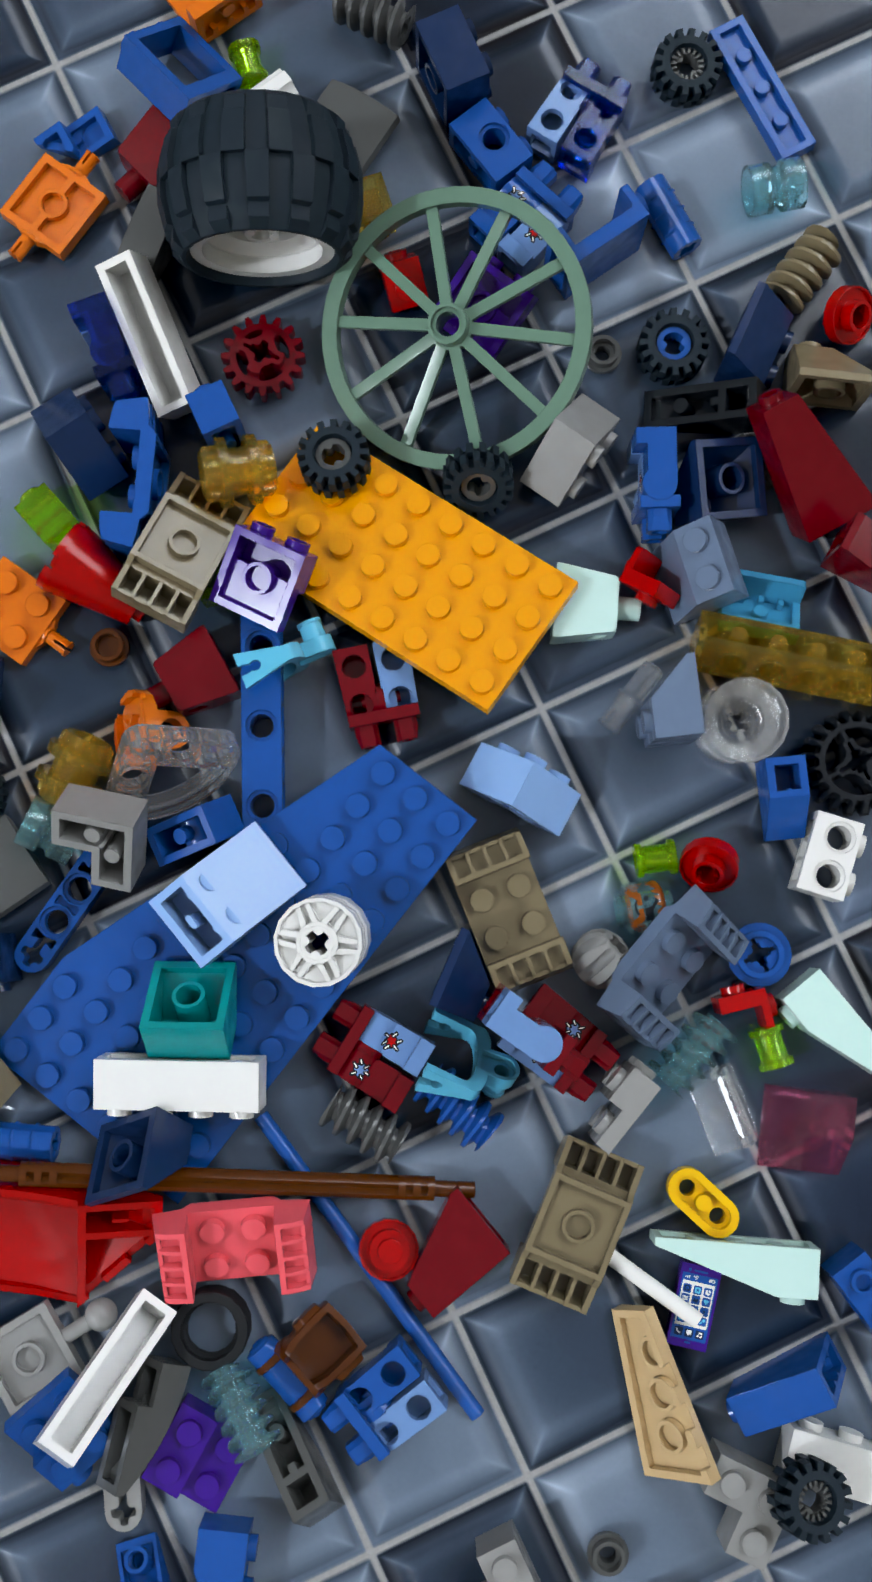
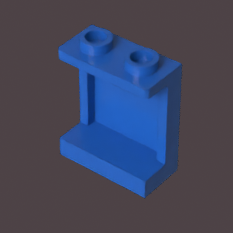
M628 184L619 189L612 221L576 245L562 226L558 228L577 256L587 284L637 252L640 248L650 213L643 196L638 192L634 193ZM548 244L544 265L558 258ZM565 271L549 278L564 300L572 295Z

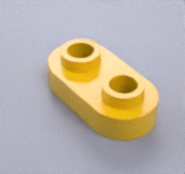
M680 1166L669 1174L666 1181V1191L669 1198L707 1235L713 1238H725L737 1229L739 1224L737 1207L699 1170L691 1166ZM686 1179L691 1180L693 1184L691 1191L688 1193L680 1192V1183ZM714 1208H721L723 1212L722 1217L718 1221H712L709 1217L711 1210Z

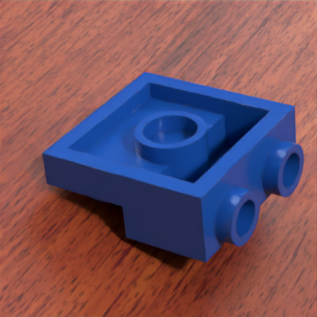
M69 1366L4 1423V1433L33 1457V1468L61 1492L70 1484L76 1487L80 1486L90 1476L93 1464L103 1456L115 1407L112 1409L72 1468H66L34 1445V1440L79 1377Z

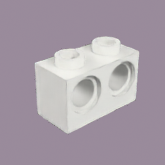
M821 810L809 813L805 838L801 839L787 888L830 902H843L845 896H850L855 885L856 875L852 873L855 859L862 856L866 846L867 837L863 835L865 824ZM832 828L837 829L843 837V843L838 850L831 847L828 843V832ZM821 866L828 868L832 874L831 884L827 888L822 887L816 878L817 871Z

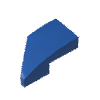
M98 106L91 109L66 127L58 121L34 138L35 143L40 148L77 160L81 159L86 150H90L91 153L93 152L97 157H100L121 144L104 112Z

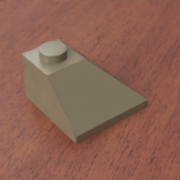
M805 341L794 344L785 358L782 390L799 394L807 406L858 411L872 393V370L834 348L821 347L820 343L814 341Z

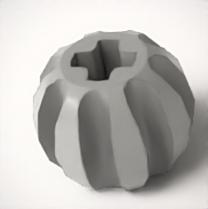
M605 928L592 929L583 934L573 946L571 958L574 970L587 985L596 989H607L612 981V973L615 971L620 960L629 951V948L616 933Z

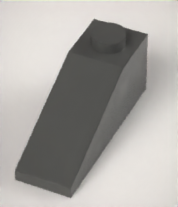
M273 1387L243 1405L293 1524L312 1527L345 1505L327 1463L304 1424L295 1413L289 1411L288 1405Z

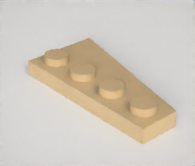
M621 1304L611 1309L644 1476L714 1485L721 1480V1476L654 1306Z

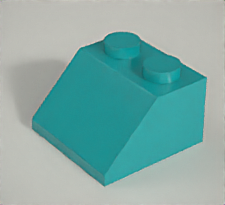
M155 961L139 1025L148 1058L231 1059L237 1026L236 962H213L200 968L195 961Z

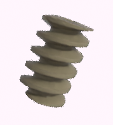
M815 224L808 226L803 236L797 239L794 247L788 250L785 259L780 260L775 271H772L767 277L765 283L791 313L800 314L804 309L803 302L807 303L812 300L814 296L813 291L820 290L823 285L822 279H828L832 274L831 268H836L841 263V255L837 251L839 247L837 238L826 227Z

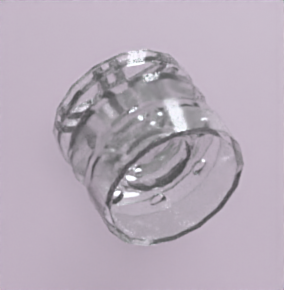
M738 677L707 690L701 697L705 734L695 740L698 748L710 759L723 764L756 762L772 755L783 744L789 729V709L782 694L770 683L755 677ZM738 715L737 723L741 726V729L731 731L732 722L728 720V717Z

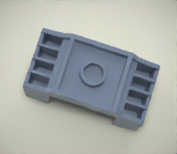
M695 884L674 905L664 907L620 960L615 971L612 973L611 983L596 1005L637 1042L661 1052L681 1032L662 1013L677 998L680 991L693 975L701 969L713 951L735 966L745 952L749 940Z

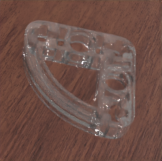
M136 724L131 726L121 736L106 791L120 794L127 793L129 796L148 799V820L167 817L186 810L210 796L231 775L240 758V749L236 736L230 730L155 724ZM187 742L192 744L184 751L172 750V747L178 743ZM157 766L203 768L196 775L173 788L148 795ZM130 770L142 771L139 776L134 778H124L122 776Z

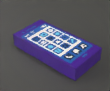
M680 1258L674 1293L700 1311L703 1317L698 1325L693 1328L669 1311L665 1330L668 1344L706 1353L722 1276L721 1273L693 1261Z

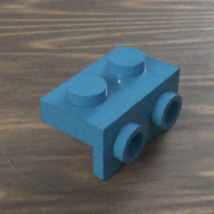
M740 569L749 596L719 608L717 628L795 642L800 632V603L806 591V581Z

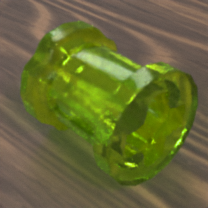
M255 38L237 39L228 47L229 59L235 64L236 71L243 77L240 89H251L269 76L268 71L262 66L260 59L261 47L259 41Z
M673 838L666 839L663 844L641 846L640 843L632 845L637 878H643L645 874L669 871L670 874H678V857Z
M781 1022L775 1023L773 1028L765 1029L758 1027L748 1031L749 1038L754 1039L761 1063L758 1064L760 1072L779 1069L795 1062L793 1055H788L781 1033L784 1029Z

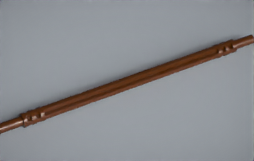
M21 1161L20 1165L0 1164V1182H18L19 1187L88 1189L93 1164ZM182 1167L146 1191L434 1201L435 1197H448L450 1191L456 1185L460 1187L466 1198H475V1181L435 1180V1176Z

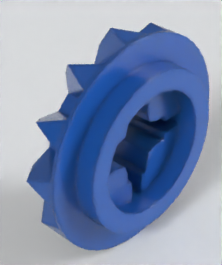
M751 923L744 925L739 931L749 940V944L735 966L729 962L730 970L740 981L751 986L765 987L778 982L787 973L791 964L792 953L789 941L778 928L770 924ZM751 939L759 948L773 947L763 957L766 970L757 961L744 962V959H747L748 955L753 953Z

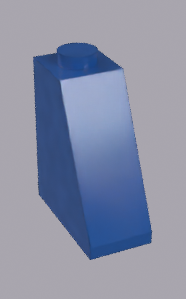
M828 1331L810 1338L733 1379L726 1397V1407L730 1418L734 1423L739 1424L745 1437L837 1408L847 1368Z

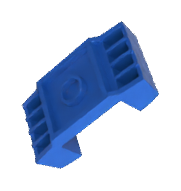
M148 397L116 400L109 420L108 428L124 452L132 454V467L136 470L135 484H130L128 489V507L132 509V513L102 510L99 512L101 539L105 541V544L109 546L119 559L126 561L131 549L166 491H168L171 458L164 448L163 424L159 421L158 416H156V411L153 410V405L149 403Z

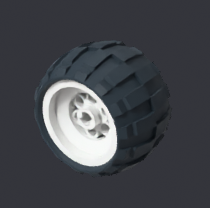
M243 89L221 92L199 99L179 111L170 121V129L164 137L156 171L157 206L166 240L171 244L173 256L180 264L195 274L212 281L236 286L265 288L295 286L317 281L333 274L350 260L352 248L359 237L363 217V172L357 149L353 145L349 131L345 129V122L335 112L317 101L301 95L267 89Z

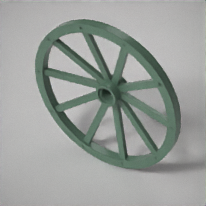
M450 186L421 192L402 200L375 218L359 234L358 240L352 248L350 260L335 271L326 296L322 318V352L331 388L349 420L361 430V433L371 443L384 452L409 464L443 471V465L446 466V458L448 455L454 457V454L421 451L413 448L448 351L469 443L472 442L473 448L477 449L479 448V442H483L462 349L465 348L537 415L524 429L496 445L499 447V454L505 451L509 460L524 452L546 435L554 419L572 403L582 384L588 367L593 341V307L590 290L577 256L565 237L551 221L526 202L497 190L476 186ZM453 207H477L499 212L453 303L439 210ZM424 214L427 215L440 301L439 305L432 302L375 249L379 243L398 227ZM511 218L531 228L549 245L558 257L467 308ZM367 258L372 261L429 315L428 319L343 315L349 290L364 261ZM565 271L575 307V333L474 322L549 278ZM452 318H458L459 328L457 332L451 336H444L443 327L445 323ZM341 329L428 332L427 335L351 388L342 357ZM480 336L573 347L565 376L548 405L545 406L473 340V337ZM435 346L402 439L399 442L384 432L369 417L359 403V400Z

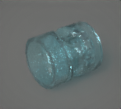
M800 156L779 159L773 167L768 162L743 167L741 196L745 213L749 218L772 214L775 207L780 212L798 210L805 207L808 198V176L805 163Z
M35 796L13 843L31 851L42 848L44 849L45 857L66 866L74 848L51 844V810L55 804Z

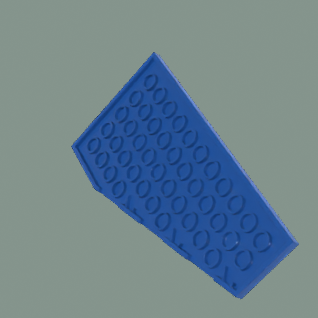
M378 745L259 825L307 886L214 962H236L237 1026L231 1055H267L266 1091L477 821L475 817L382 745ZM336 893L348 897L363 909L370 923L371 943L365 959L347 978L331 986L310 987L294 981L282 970L274 952L273 936L279 919L290 906L315 894ZM154 897L64 956L0 1039V1058L4 1063L97 1139L101 1125L127 1116H108L107 1110H93V1059L105 1052L147 1053L139 1025L155 961H195L149 904V901ZM325 933L315 934L316 939L312 942L313 947L318 949L323 946L326 949L325 942L329 939ZM132 1110L131 1115L141 1111ZM173 1111V1115L194 1125L187 1164L183 1167L207 1168L244 1119L229 1118V1113L213 1112V1117L190 1118L188 1117V1112ZM162 1191L177 1204L188 1193Z

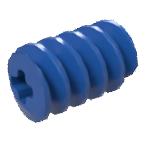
M453 1067L445 1070L453 1075L456 1074V1069ZM416 1091L412 1099L414 1102H417L427 1097L429 1101L424 1111L428 1114L439 1108L441 1112L436 1123L440 1125L451 1120L453 1123L448 1134L453 1136L463 1131L465 1134L460 1145L464 1148L474 1142L477 1144L474 1151L478 1150L491 1137L504 1119V1115L501 1112L488 1116L492 1108L491 1102L485 1101L476 1105L479 1096L475 1100L469 1101Z

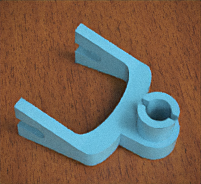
M320 617L307 619L297 625V629L300 631L303 639L302 643L289 642L280 646L233 654L238 668L250 665L255 661L261 663L258 670L251 671L242 676L246 689L249 690L282 666H284L285 682L296 673L305 670L309 663L332 654L333 650H337L331 634H326Z
M436 1007L434 1008L431 1020L429 1019L424 1027V1033L467 1041L473 1054L472 1073L470 1079L463 1080L427 1062L422 1077H419L415 1084L414 1091L469 1101L475 1100L482 1091L490 1098H500L506 1089L512 1087L520 1074V1067L517 1061L508 1054L491 1049V1039L485 1028Z

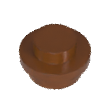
M115 628L101 629L92 637L90 642V653L93 659L104 667H116L122 664L130 652L128 638L124 633Z

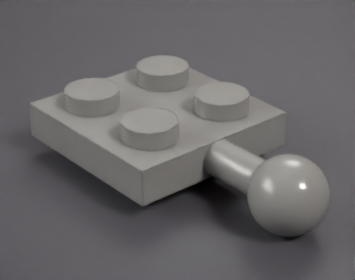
M99 1297L92 1300L85 1310V1315L65 1327L48 1298L0 1326V1397L11 1416L68 1366L78 1375L81 1374L85 1364L73 1341L91 1330L98 1332L106 1331L116 1323L118 1309L111 1299Z

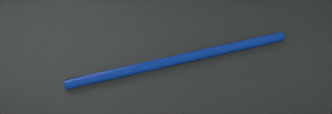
M265 1111L254 1120L290 1171L311 1172L268 1111ZM309 1196L470 1420L474 1421L480 1417L484 1409L391 1281L378 1280L371 1276L362 1266L358 1254L360 1238L330 1197Z

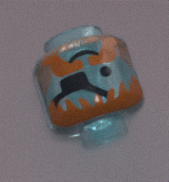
M655 879L625 883L620 887L618 895L613 896L618 926H625L627 931L634 935L643 933L664 907L674 905L670 890H662L660 883Z

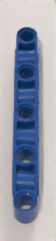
M240 615L241 653L252 651L254 645L263 640L272 643L273 647L283 645V632H275ZM258 661L241 667L242 822L245 828L254 821L261 825L285 809L284 666L247 690L242 676L251 671L258 670L261 666V663ZM262 718L272 720L274 727L270 735L263 738L254 735L253 726L256 721ZM260 797H271L275 805L274 811L268 817H258L254 812V803Z

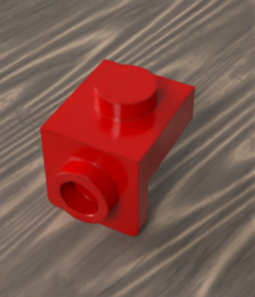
M406 248L385 253L384 257L428 297L418 255L413 252L407 254ZM378 268L383 278L392 313L419 306Z
M637 546L631 558L625 564L624 571L618 581L637 593L635 599L653 609H656L658 604L674 609L681 595L661 581L654 579L662 561L645 548Z
M736 983L721 987V995L710 997L714 1013L725 1015L754 1007L760 1027L765 1029L775 1027L773 1017L778 1016L777 1005L772 993H766L765 987L754 986L745 989L743 983Z

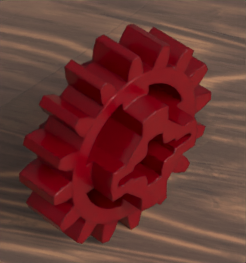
M265 314L260 315L258 324H253L252 320L247 317L245 318V329L242 330L235 325L232 327L235 336L234 340L224 338L223 343L229 352L221 353V360L224 365H227L223 371L227 379H233L231 383L236 392L245 387L244 392L247 399L251 400L255 393H260L262 402H267L268 394L274 393L276 398L280 400L282 399L281 389L286 387L293 392L295 386L292 378L302 379L304 376L302 368L299 367V365L306 364L305 353L300 352L304 348L302 339L294 338L295 331L292 325L283 330L281 318L276 317L272 324L267 323ZM280 342L289 351V358L285 357L283 352H280ZM239 359L243 361V364L247 365V375L239 368Z

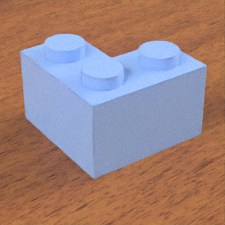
M481 742L459 784L483 800L511 811L532 826L559 837L581 796L580 793L568 785L571 779L556 770L549 769L547 771L545 768L548 763L534 754L526 752L524 757H521L519 751L507 744L500 742L497 747Z

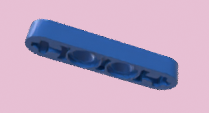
M83 851L18 943L14 951V959L16 965L21 970L27 973H39L47 970L105 890V887L91 885V893L86 899L79 901L72 896L71 885L76 879L86 878L91 884V873L83 871L85 865L91 868V852ZM57 910L64 912L68 918L67 928L59 934L52 932L48 926L50 914ZM38 931L45 937L56 941L54 947L51 943L44 944L39 952L40 956L43 957L42 962L28 963L30 955L26 952L27 948H37L44 939L37 936Z

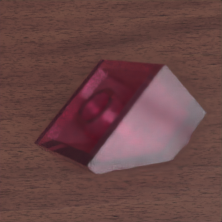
M765 1083L757 1165L839 1175L854 1140L858 1098L839 1092Z

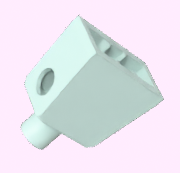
M557 562L556 569L578 582V589L551 625L549 644L607 640L615 635L617 620L639 622L641 602L633 597L619 596L620 581H618V576Z

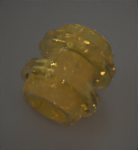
M243 434L240 447L227 448L224 437L213 438L214 445L202 446L200 451H198L200 484L203 497L207 502H219L222 509L233 508L234 496L247 495L251 505L263 504L265 496H272L274 491H277L276 461L273 448L267 440H256L254 434Z
M75 728L63 729L60 737H51L46 747L55 756L52 765L39 764L34 776L39 781L37 786L39 796L53 805L56 804L68 783L103 790L96 785L99 776L111 777L116 768V764L111 760L114 755L112 746L103 739Z

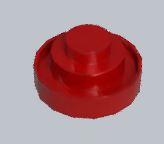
M841 286L832 293L827 301L823 317L825 334L830 341L842 345H853L862 340L872 323V296L867 289L861 286Z
M702 837L694 839L685 846L680 857L679 871L682 878L691 887L696 884L704 892H719L732 886L737 879L740 859L737 851L729 843L719 838Z
M382 1218L372 1222L364 1230L359 1240L358 1254L362 1266L371 1276L380 1281H395L405 1277L414 1268L418 1259L419 1244L415 1233L406 1223L396 1218Z

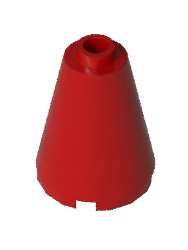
M82 521L79 524L76 523L52 553L54 557L49 565L52 569L46 565L43 567L37 578L36 586L43 591L127 625L132 619L139 623L145 616V613L111 596V586L124 564L88 525Z

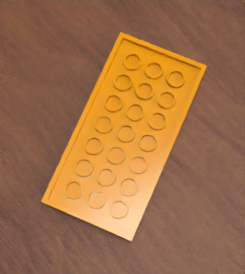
M335 451L333 456L324 458V462L328 465H334L336 460L343 461L345 456L341 452L337 453ZM296 453L246 518L243 525H252L253 520L260 521L276 529L274 536L286 541L287 537L291 536L310 544L308 552L318 556L305 593L300 595L488 715L578 589V582L370 455L371 472L370 475L366 474L367 482L365 485L362 486L357 483L358 491L353 495L349 488L344 490L346 496L344 498H339L338 493L333 492L331 499L325 498L323 490L318 495L313 492L312 486H307L302 476Z

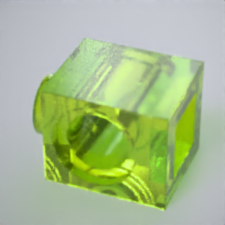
M44 482L39 487L28 489L21 496L20 503L14 507L53 552L76 523H80Z

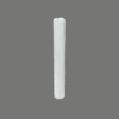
M614 1250L609 1262L611 1268L693 1328L698 1325L703 1317L700 1311Z

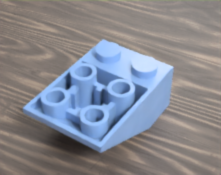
M254 821L178 877L150 900L149 904L199 967L203 968L223 955L305 888L307 884L259 824Z

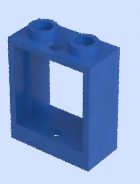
M181 16L129 32L124 35L121 42L117 69L170 121L179 111L199 99L221 92L240 89L243 77ZM173 54L199 81L185 86L158 58Z

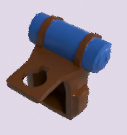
M326 1300L322 1301L319 1305L313 1303L305 1309L292 1323L293 1331L280 1341L273 1334L258 1339L252 1345V1349L247 1357L249 1362L256 1368L255 1372L259 1376L262 1375L286 1402L289 1411L295 1413L303 1423L320 1415L328 1399L324 1393L326 1388L335 1379L343 1381L364 1359L362 1353L367 1347L351 1324Z

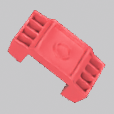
M275 1196L198 1202L190 1203L182 1209L152 1214L165 1304H194L196 1284L203 1281L279 1274L282 1295L300 1293L312 1288L317 1272L310 1199L281 1200Z

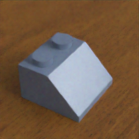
M711 515L704 516L673 530L652 552L653 555L662 561L657 572L659 580L681 595L674 609L669 608L675 626H679L749 596L725 523Z
M695 652L685 654L640 709L641 714L635 717L636 734L638 739H644L645 748L689 744L705 734Z

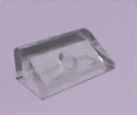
M731 1063L720 1065L685 1079L715 1156L751 1147L759 1139L758 1131Z

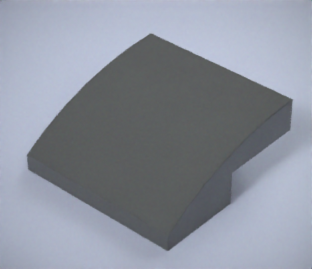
M332 79L317 102L335 112L345 122V129L349 131L353 145L357 149L364 175L399 124L400 118L396 113L367 94Z
M6 814L0 817V919L52 884L36 854L28 849L14 821Z

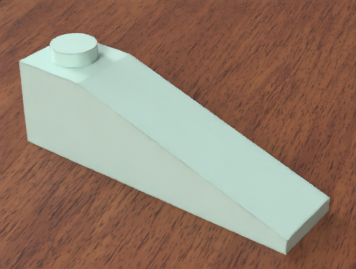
M820 968L807 969L774 997L781 1006L777 1009L778 1014L790 1028L794 1029L797 1026L803 1032L872 1075V1031Z
M649 1230V1238L655 1246L772 1296L779 1297L780 1302L784 1304L800 1306L805 1304V1300H818L821 1249L811 1241L738 1235L713 1238L706 1233Z

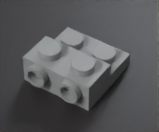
M633 1055L628 1061L624 1060L620 1066L615 1062L612 1068L603 1075L601 1082L604 1086L600 1092L611 1103L608 1107L601 1105L588 1122L591 1129L587 1133L595 1144L608 1155L661 1090L652 1081L657 1074Z

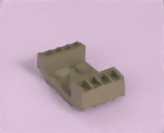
M180 471L131 549L122 569L111 586V596L184 634L196 614L200 599L223 561L235 525L244 524L252 508L238 503L233 498L223 495L218 490L212 489L201 481H197Z
M517 827L454 851L445 861L495 989L499 983H502L513 992L573 968L571 955L563 936H560L529 860L531 857Z
M565 1135L553 1160L555 1169L525 1243L520 1242L510 1268L509 1282L586 1315L594 1295L603 1280L633 1205L634 1196L645 1167L613 1153L608 1155L597 1146L571 1135Z

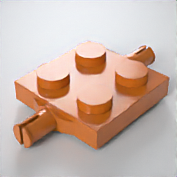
M86 150L74 167L60 163L45 152L0 209L1 216L21 233L20 237L8 250V253L13 258L22 262L31 248L36 245L37 247L47 249L64 261L109 204V200L106 194L91 185L87 179L91 171L100 162L93 152L91 153L90 150Z
M3 556L0 560V650L23 666H27L35 653L46 644L58 651L63 657L67 656L70 651L66 648L72 649L74 643L56 632L59 620L70 605V602L36 586L37 578L9 558Z

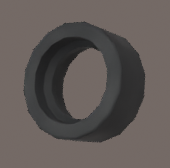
M204 1285L196 1289L194 1304L179 1305L176 1310L177 1314L171 1323V1342L177 1355L188 1366L201 1371H218L233 1364L244 1351L252 1330L251 1312L246 1301L234 1289L223 1285ZM205 1303H217L225 1306L232 1313L235 1320L236 1332L233 1340L226 1348L215 1352H208L198 1348L191 1341L188 1334V1321L191 1314L197 1307Z

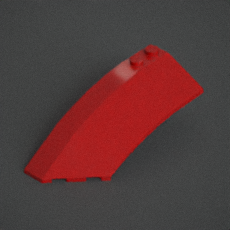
M0 1159V1164L20 1165L21 1163L19 1161L11 1162L10 1160ZM0 1182V1291L77 1303L78 1308L89 1299V1292L103 1280L109 1282L132 1262L131 1256L145 1244L151 1246L155 1242L152 1214L163 1212V1196L142 1191L90 1207L84 1204L87 1193L85 1188L19 1187L18 1182Z

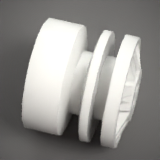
M336 893L315 894L290 906L279 919L273 936L275 956L282 970L294 981L310 987L331 986L347 978L365 959L371 943L370 923L363 909L350 898ZM325 933L329 938L325 942L326 949L323 946L318 949L314 948L312 942L316 939L315 934Z

